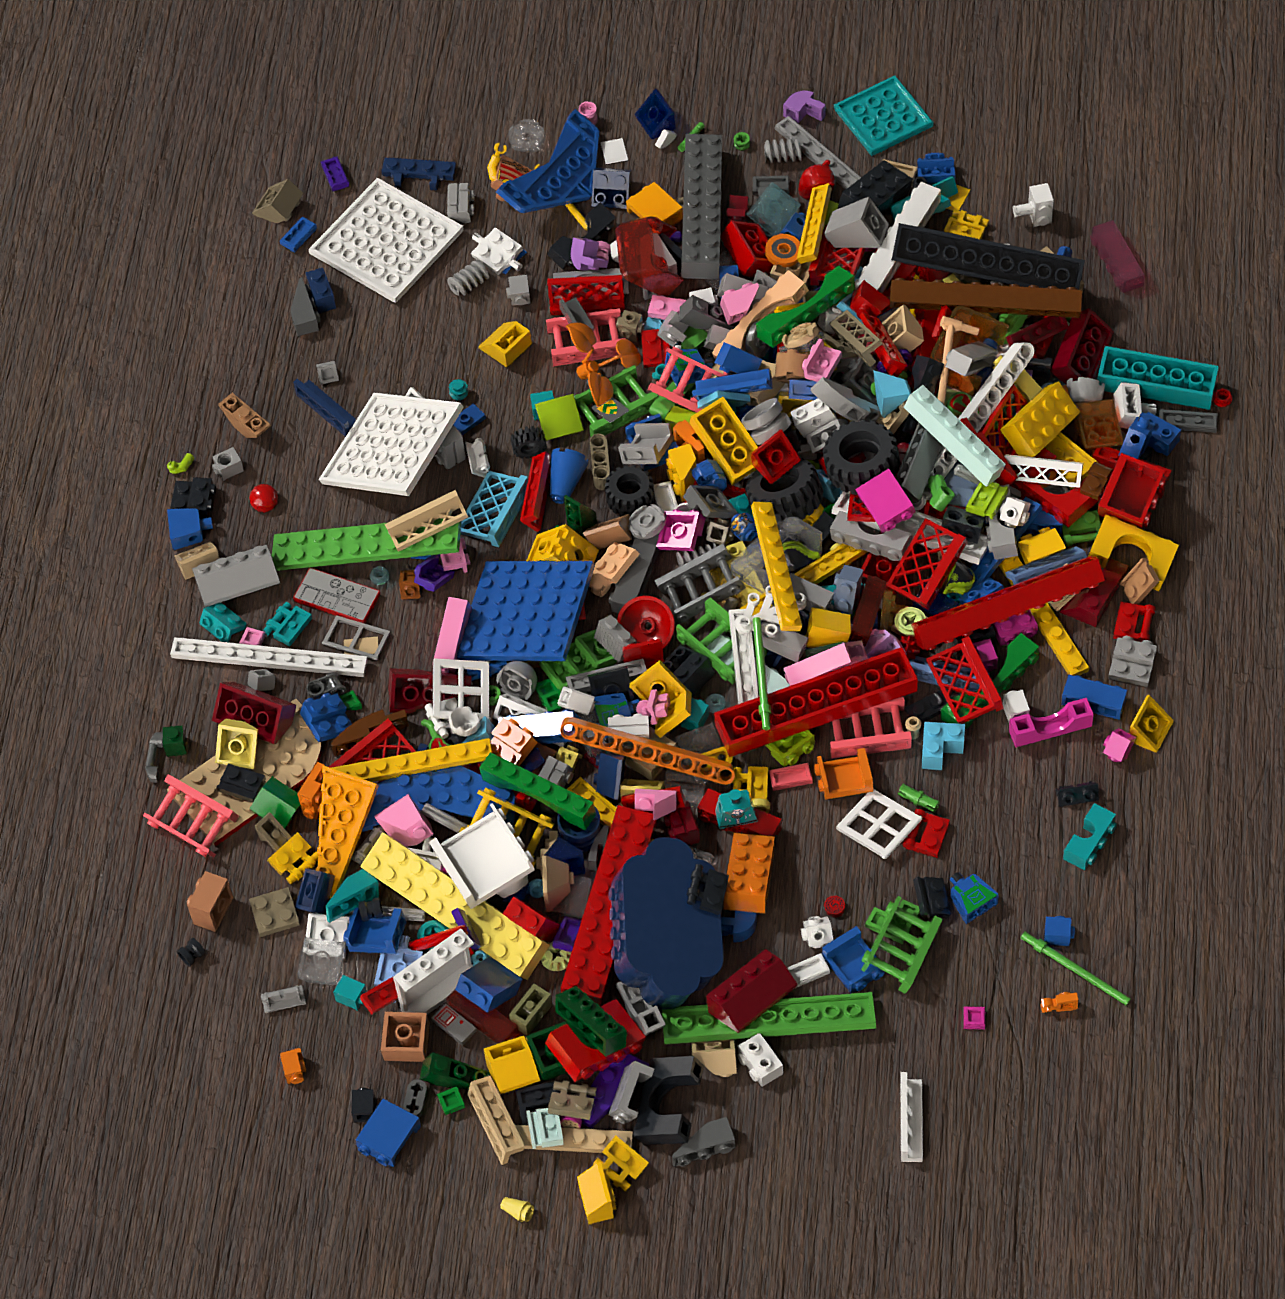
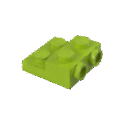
M809 730L765 746L771 751V755L783 767H786L787 765L793 766L796 764L799 756L803 753L809 754L814 749L815 740L814 735Z

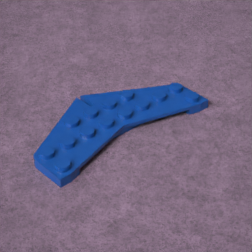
M574 109L567 117L549 163L512 181L509 180L503 183L496 193L520 213L589 200L592 196L593 170L596 168L599 140L598 128Z
M461 765L439 769L437 772L433 770L412 775L403 774L378 783L379 787L362 832L373 829V826L380 825L375 819V815L407 794L410 795L421 811L424 805L429 803L442 811L472 818L483 796L477 794L480 789L489 788L496 792L495 796L514 805L516 798L513 790L498 788L482 780L480 774ZM490 800L482 818L493 812L490 804L493 803L497 810L502 805ZM509 809L506 814L507 819L504 821L506 824L510 822L512 827H514L515 811Z

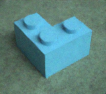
M924 722L922 769L942 770L943 753L963 754L965 724Z

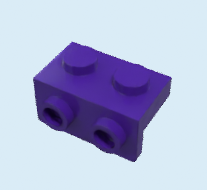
M440 554L432 555L416 566L414 570V583L434 592L453 579L454 571H444L443 566L438 564Z

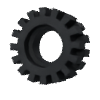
M526 426L525 429L520 428L518 429L519 432L515 431L514 435H511L512 449L516 457L520 456L522 459L524 457L530 459V456L539 455L547 449L544 431L540 430L539 427L535 429L534 426H531V428Z

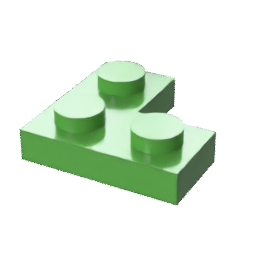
M902 899L898 907L918 918L920 914L919 906ZM874 907L865 923V927L879 933L888 913ZM893 915L890 924L907 933L913 927V924L896 915ZM888 931L884 934L885 937L903 944L904 942L903 939Z

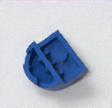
M928 153L924 159L918 158V177L925 178L927 184L940 182L951 176L955 178L954 159L952 156L948 159L945 158L944 153Z

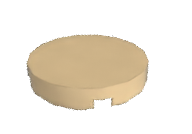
M808 322L800 324L790 330L791 334L788 336L785 334L782 342L785 348L788 349L799 347L814 339L818 335L819 329L816 323L812 325Z

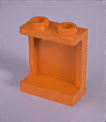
M865 748L857 749V757L822 762V757L817 756V764H814L815 775L820 776V780H818L819 792L824 793L825 800L873 792V778Z

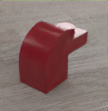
M730 195L729 208H727L728 224L731 220L747 222L749 197Z

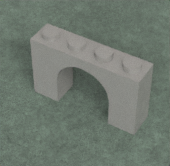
M726 273L721 279L717 296L722 297L724 292L730 289H735V291L742 289L744 284L752 281ZM759 284L757 296L750 311L753 305L765 296L768 290L767 286ZM713 324L708 330L704 347L714 350L715 346L726 338L730 330Z
M792 573L790 574L794 594L802 593L806 596V607L804 610L810 612L811 607L823 610L829 609L833 600V592ZM763 621L761 625L767 626L773 623ZM776 625L778 633L775 637L770 638L766 634H762L764 648L796 663L799 662L807 647L808 637L795 631H781L780 625ZM769 629L768 631L772 633L775 630Z

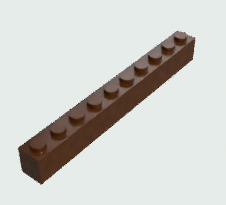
M905 278L891 280L890 308H899L905 305L908 309L940 310L941 306L947 305L951 311L1072 318H1080L1082 290H1078L1075 287L1058 289L1056 286L1039 288L1037 285L1020 287L1018 284L1001 286L999 283L982 285L980 282L963 284L961 281L944 283L942 280H934L933 282H925L923 279L906 281Z

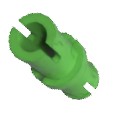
M906 784L901 785L898 796L908 799L915 806L919 805L933 813L936 812L940 801L925 795L921 790L917 791Z

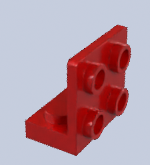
M660 638L649 639L646 642L637 644L632 643L622 647L624 663L643 659L648 670L659 660L662 663L664 662Z

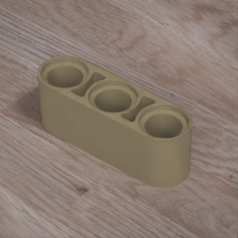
M595 434L590 438L593 482L597 489L605 490L606 479L610 477L607 439L602 434Z

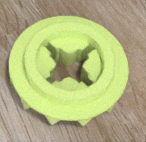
M903 608L895 616V627L899 633L905 634L906 637L914 635L911 624L907 625V620H914L915 623L925 619L926 616L918 608Z
M548 942L550 946L541 959L542 964L551 971L566 969L572 952L552 948L553 942ZM560 950L561 957L557 956L553 960L552 953H557Z

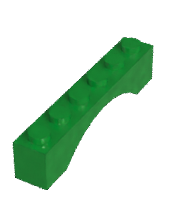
M837 266L825 275L820 290L809 301L788 311L769 314L756 323L757 338L772 348L782 342L785 334L787 336L791 334L790 330L803 323H810L820 314L855 291L854 275Z
M1022 633L1008 645L1005 664L992 681L999 695L1003 690H1008L1017 677L1020 678L1025 673L1026 668L1030 664L1034 665L1039 658V646ZM966 694L963 703L972 705L975 697ZM954 696L952 700L959 701L960 696ZM980 698L976 704L980 708L989 705L987 700ZM947 703L941 709V720L945 723L958 724ZM960 706L958 711L959 717L967 715L970 709ZM973 719L963 723L965 724V729L970 727Z
M491 752L479 767L483 781L498 788L511 789L531 796L553 809L569 823L583 830L587 829L596 816L592 801Z

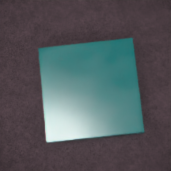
M895 75L834 104V110L871 156L933 127V121Z

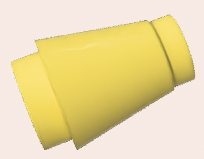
M505 1197L501 1202V1209L520 1222H528L533 1216L534 1206L530 1202Z

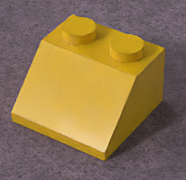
M1050 527L1039 530V534L1033 537L1031 534L1025 535L1017 543L1025 565L1066 549L1056 528L1050 529Z

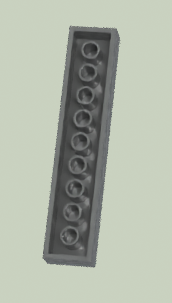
M686 134L681 278L719 279L722 135Z

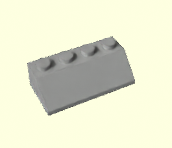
M267 545L256 546L251 550L238 552L235 555L219 558L216 561L200 564L192 568L205 607L280 583Z

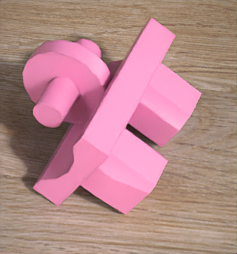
M657 689L651 690L649 699L641 700L637 704V713L643 716H651V725L657 724L658 718L668 716L667 707H670L671 704L668 693L658 695Z

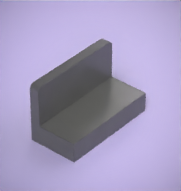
M576 297L566 303L563 299L559 300L560 310L569 324L583 323L594 331L593 324Z

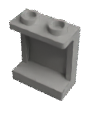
M635 424L636 436L631 444H620L618 447L622 464H658L674 440L670 424Z
M636 1061L625 1067L608 1114L613 1117L614 1121L625 1124V1122L628 1123L638 1116V1112L629 1109L628 1104L636 1082L643 1083L651 1078L654 1068Z

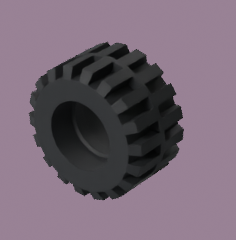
M624 465V468H616V472L612 471L610 477H607L605 483L606 500L608 507L613 509L615 514L619 513L620 516L629 514L631 516L641 506L646 505L648 507L654 503L653 479L649 476L648 471H644V468H636V465L631 467ZM630 488L638 490L633 494L622 493L623 490Z

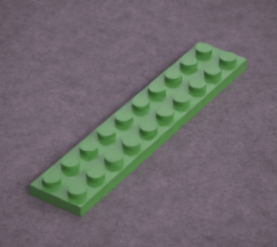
M436 519L433 525L441 524L443 519ZM461 521L399 552L385 526L386 523L274 534L272 560L277 571L458 553ZM425 527L418 528L415 533L420 534L424 532ZM403 535L397 538L398 543L406 541L408 536Z
M872 992L781 999L739 1033L709 1014L707 1005L683 1006L669 1010L662 1009L663 1020L666 1024L663 1027L664 1044L752 1038L758 1033L762 1037L876 1028Z

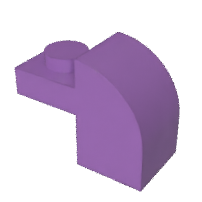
M798 91L792 94L783 104V116L791 117L796 123H800L806 114L820 121L825 118V104L814 100V93L811 91Z
M573 237L571 259L573 265L578 270L587 271L599 270V267L607 268L608 261L596 257L599 242L587 238Z

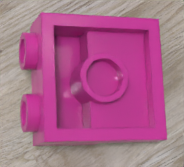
M678 509L665 511L666 523L659 533L656 547L659 550L694 551L697 536H702L706 518L697 510H690V512H683Z
M1027 610V613L1024 615H1013L1009 617L1008 621L992 623L1000 646L1009 645L1020 633L1027 638H1031L1037 634L1038 625L1030 610Z

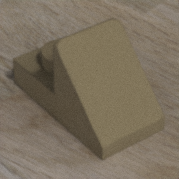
M270 812L255 825L260 840L262 842L266 841L275 852L292 838Z

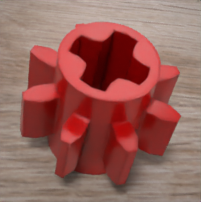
M901 636L902 640L899 641L907 653V658L915 660V656L920 653L921 649L915 641V636Z

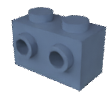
M844 565L840 574H836L834 585L837 586L833 591L832 600L834 601V610L853 614L859 602L863 569Z

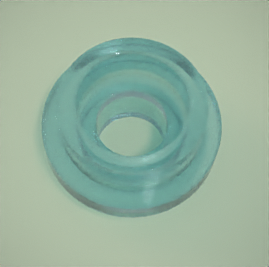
M382 566L373 568L370 573V580L376 585L385 584L390 577L388 570Z
M720 694L708 696L705 702L709 705V711L712 713L723 710L726 705L724 697Z

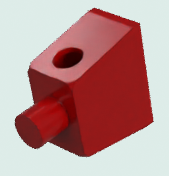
M865 280L853 292L850 302V308L857 313L859 319V315L862 312L878 317L890 305V300Z

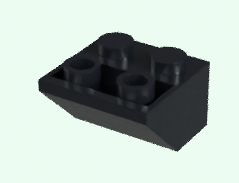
M679 645L663 662L692 693L691 698L715 674L708 657L682 645Z

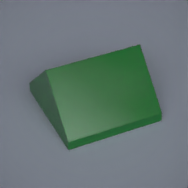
M272 776L261 788L249 810L261 818L270 812L285 829L301 806L297 792Z

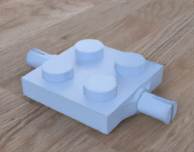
M402 936L396 954H380L374 982L375 987L395 976L424 955L423 951L408 948L409 936Z

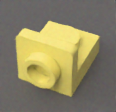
M567 745V748L560 746L555 759L574 769L578 759H581L583 755L578 753L579 749Z

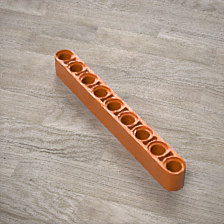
M566 717L561 722V735L563 738L720 784H730L735 778L733 765L723 760L574 717ZM571 724L575 729L568 732L564 729V726ZM591 730L594 732V736L586 737L584 732ZM605 736H612L614 741L606 743L603 738ZM630 741L633 743V747L626 749L623 743ZM645 747H650L653 749V752L645 754L642 750ZM664 753H670L673 757L669 760H665L662 758V755ZM685 758L691 759L692 763L686 766L683 765L681 761ZM709 764L712 768L709 771H703L701 766ZM726 769L729 770L731 774L727 777H723L720 774V772Z

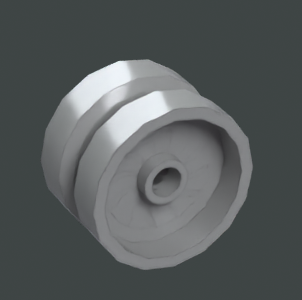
M777 398L769 399L757 405L741 420L746 430H752L750 435L756 445L763 444L780 429L784 432L791 424L787 413L781 412L782 406Z

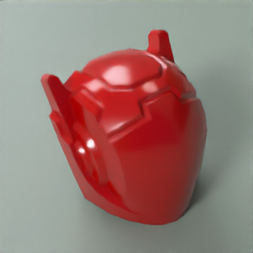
M826 160L823 164L812 165L804 170L798 188V193L801 197L810 201L812 188L828 183L833 190L835 177L829 167L830 160Z

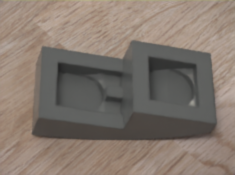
M604 826L593 841L588 857L590 871H597L599 853H603L609 834V826Z

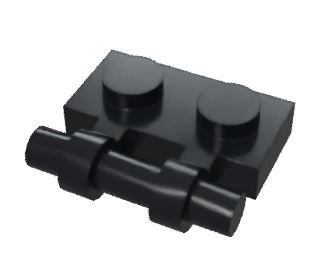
M696 864L690 877L692 880L691 887L687 890V904L695 905L696 900L701 901L699 909L719 915L722 910L729 875L709 869L707 875H704L702 873L703 866ZM700 883L704 884L703 892L699 890Z

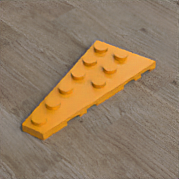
M323 766V783H321L322 804H320L318 830L319 847H317L318 867L316 870L335 875L330 894L331 899L342 884L379 785Z

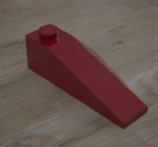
M1110 559L1106 563L1105 568L1101 567L1105 581L1100 582L1097 587L1082 589L1081 593L1076 594L1061 608L1060 613L1097 627L1129 566Z
M390 668L388 685L389 712L395 713L405 710V713H412L425 708V705L429 703L433 706V671ZM441 672V685L458 686V674ZM464 675V686L471 687V675ZM441 693V701L454 697L456 700L458 699V694Z

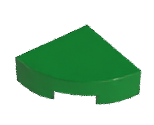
M353 690L339 696L346 706V710L362 709V704Z

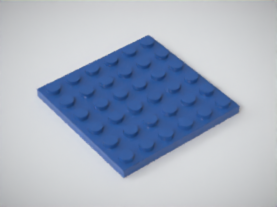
M486 561L471 605L472 611L470 612V617L459 645L457 660L566 661L595 568L593 561Z

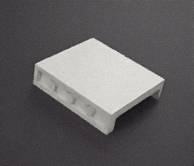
M493 803L490 804L493 810L492 813L441 844L436 838L429 842L470 909H473L535 870L532 865L534 859L528 850L524 852L522 848L525 845L519 836L514 837L513 834L516 832L511 823H505L506 816L501 808L497 810Z
M461 928L393 976L402 1012L427 1013L428 1015L458 993L455 989L461 973L473 967L469 947L474 942Z

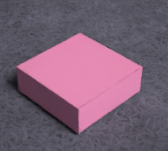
M247 627L239 644L261 646L266 634L263 631Z

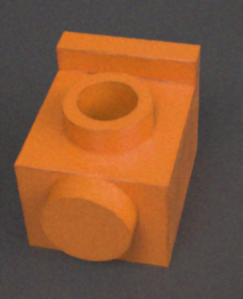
M301 1048L280 1053L287 1084L303 1082L302 1072H306Z

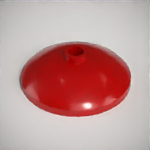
M639 596L631 599L622 607L617 617V621L637 641L636 644L646 642L649 639L660 638L662 648L664 649L672 640L675 632V619L671 609L665 602L653 596ZM650 622L652 627L647 630L646 624Z

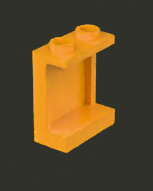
M655 182L645 186L640 192L632 195L626 201L627 212L629 214L634 212L650 226V234L655 232L664 233L683 219V207Z

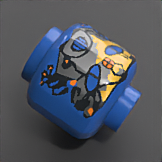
M738 513L732 517L730 530L740 541H752L758 535L754 518L749 513Z

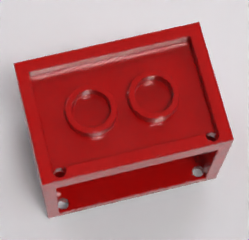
M1121 453L1098 505V515L1105 517V515L1114 516L1125 523L1137 526V528H1147L1152 514L1150 510H1155L1159 501L1158 492L1162 493L1166 485L1167 477L1164 476L1165 470Z

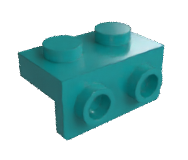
M221 602L203 608L199 622L201 626L216 638L227 643L230 642L232 634L245 630L247 625L244 620Z

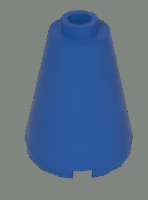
M560 448L553 449L551 454L550 497L553 502L563 504L565 502V495L571 497L588 466L589 459L585 460V455L577 451L565 448V452L559 451Z

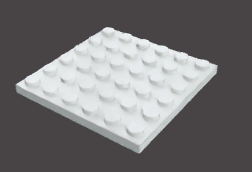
M376 178L309 248V253L396 303L464 229L459 223L381 179Z
M373 393L322 473L319 481L324 485L409 496L464 407L459 402Z

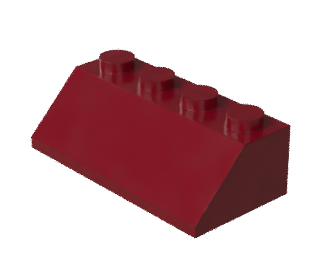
M1090 308L1081 311L1080 318H1072L1069 328L1066 331L1051 372L1065 384H1067V380L1073 378V381H1078V377L1095 379L1101 365L1104 348L1109 345L1114 331Z
M222 682L219 685L212 721L219 724L225 719L246 722L258 729L259 739L277 744L293 723L296 704L236 682Z
M765 949L706 995L708 1013L739 1033L798 985L783 961Z

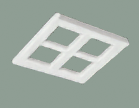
M434 658L433 714H431V717L449 719V714L452 711L441 710V693L458 694V707H464V695L481 696V713H478L480 721L484 716L491 720L489 717V662ZM441 668L458 669V686L441 685ZM464 669L481 670V687L464 686Z
M873 789V792H868L836 826V829L880 855L883 859H887L921 822L922 816L915 814ZM873 800L888 807L878 819L864 811ZM895 812L910 820L900 832L885 824ZM859 815L873 823L863 835L849 827ZM881 828L895 836L885 848L870 840Z

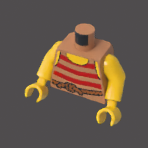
M500 143L494 145L496 152L492 155L487 167L489 179L491 180L490 186L495 190H498L503 183L533 171L503 155L507 150L506 145L503 146L501 151H498ZM496 194V198L498 200L505 201L501 196Z

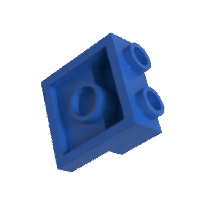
M325 693L319 699L308 698L302 704L300 715L318 742L336 738L352 724L345 714L347 708L338 694L331 695L330 693Z

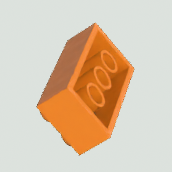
M734 833L727 870L729 879L724 896V910L765 913L774 859V836Z

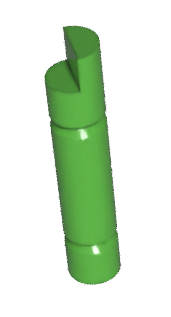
M699 122L690 134H699L705 125ZM685 140L678 146L680 152L685 150Z

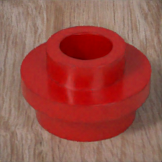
M1218 389L1213 395V402L1217 406L1226 407L1231 404L1232 395L1227 389Z

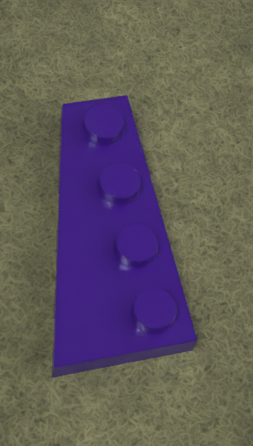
M629 1054L618 1063L615 1061L605 1070L600 1071L591 1087L597 1088L596 1096L587 1095L588 1098H594L590 1120L582 1119V1124L593 1128L610 1111L626 1066L634 1061L649 1066V1064Z

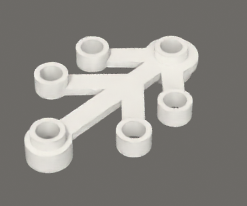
M770 585L766 587V597L760 612L756 615H753L755 606L760 602V597L757 593H750L748 595V605L745 613L738 616L734 623L735 629L739 633L748 634L754 631L753 618L759 617L761 621L773 623L767 626L761 625L762 634H766L770 638L777 635L778 629L776 625H779L778 616H776L775 606L770 608L773 602V596L768 592L771 590ZM795 593V599H802L801 601H796L798 611L803 610L806 607V596L802 593ZM773 629L775 631L771 633L768 630Z

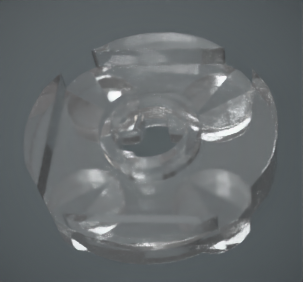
M524 119L519 121V124L512 125L508 133L509 142L515 151L537 152L545 140L543 127L539 126L537 121Z

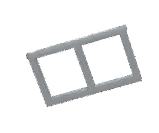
M336 615L326 637L322 641V645L378 660L390 635V631ZM338 622L359 627L349 647L329 642ZM364 629L384 635L374 655L354 649Z

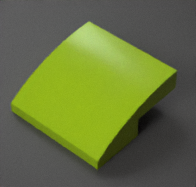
M574 394L535 404L546 441L584 431Z

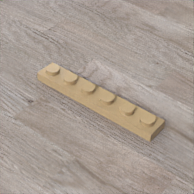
M515 1125L525 1146L524 1149H533L529 1126ZM561 1127L564 1145L544 1148L536 1146L538 1150L602 1153L615 1135L632 1148L633 1131Z

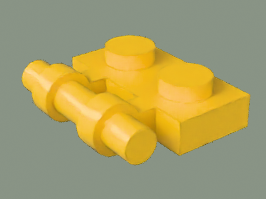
M953 210L952 217L949 218L944 232L982 239L985 226H988L989 220L978 214L974 216L967 214V211Z
M748 766V773H742V768L740 767L734 768L733 789L739 791L748 790L752 800H767L768 767ZM747 783V789H741V784Z
M297 832L270 856L267 861L280 875L288 871L290 875L286 880L289 884H293L296 880L299 881L303 877L305 868L312 869L317 865L318 855L317 852L311 856L306 853L311 849V846ZM301 858L304 863L298 868L294 867L293 864Z
M616 1135L602 1151L608 1159L603 1162L597 1158L593 1162V1165L601 1162L603 1169L608 1170L609 1178L613 1181V1184L617 1188L621 1187L624 1191H627L631 1186L625 1180L626 1177L630 1175L636 1180L649 1164L648 1161ZM613 1162L623 1169L620 1175L610 1168Z

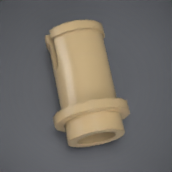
M914 716L908 718L905 722L907 732H911L913 740L917 739L920 733L921 721Z

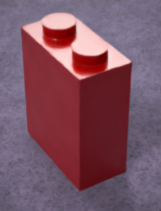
M516 897L512 898L503 912L504 916L535 937L551 943L560 927V924L532 905Z

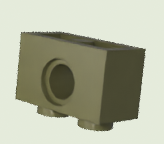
M533 984L509 1014L511 1026L528 1036L552 1007L551 994Z

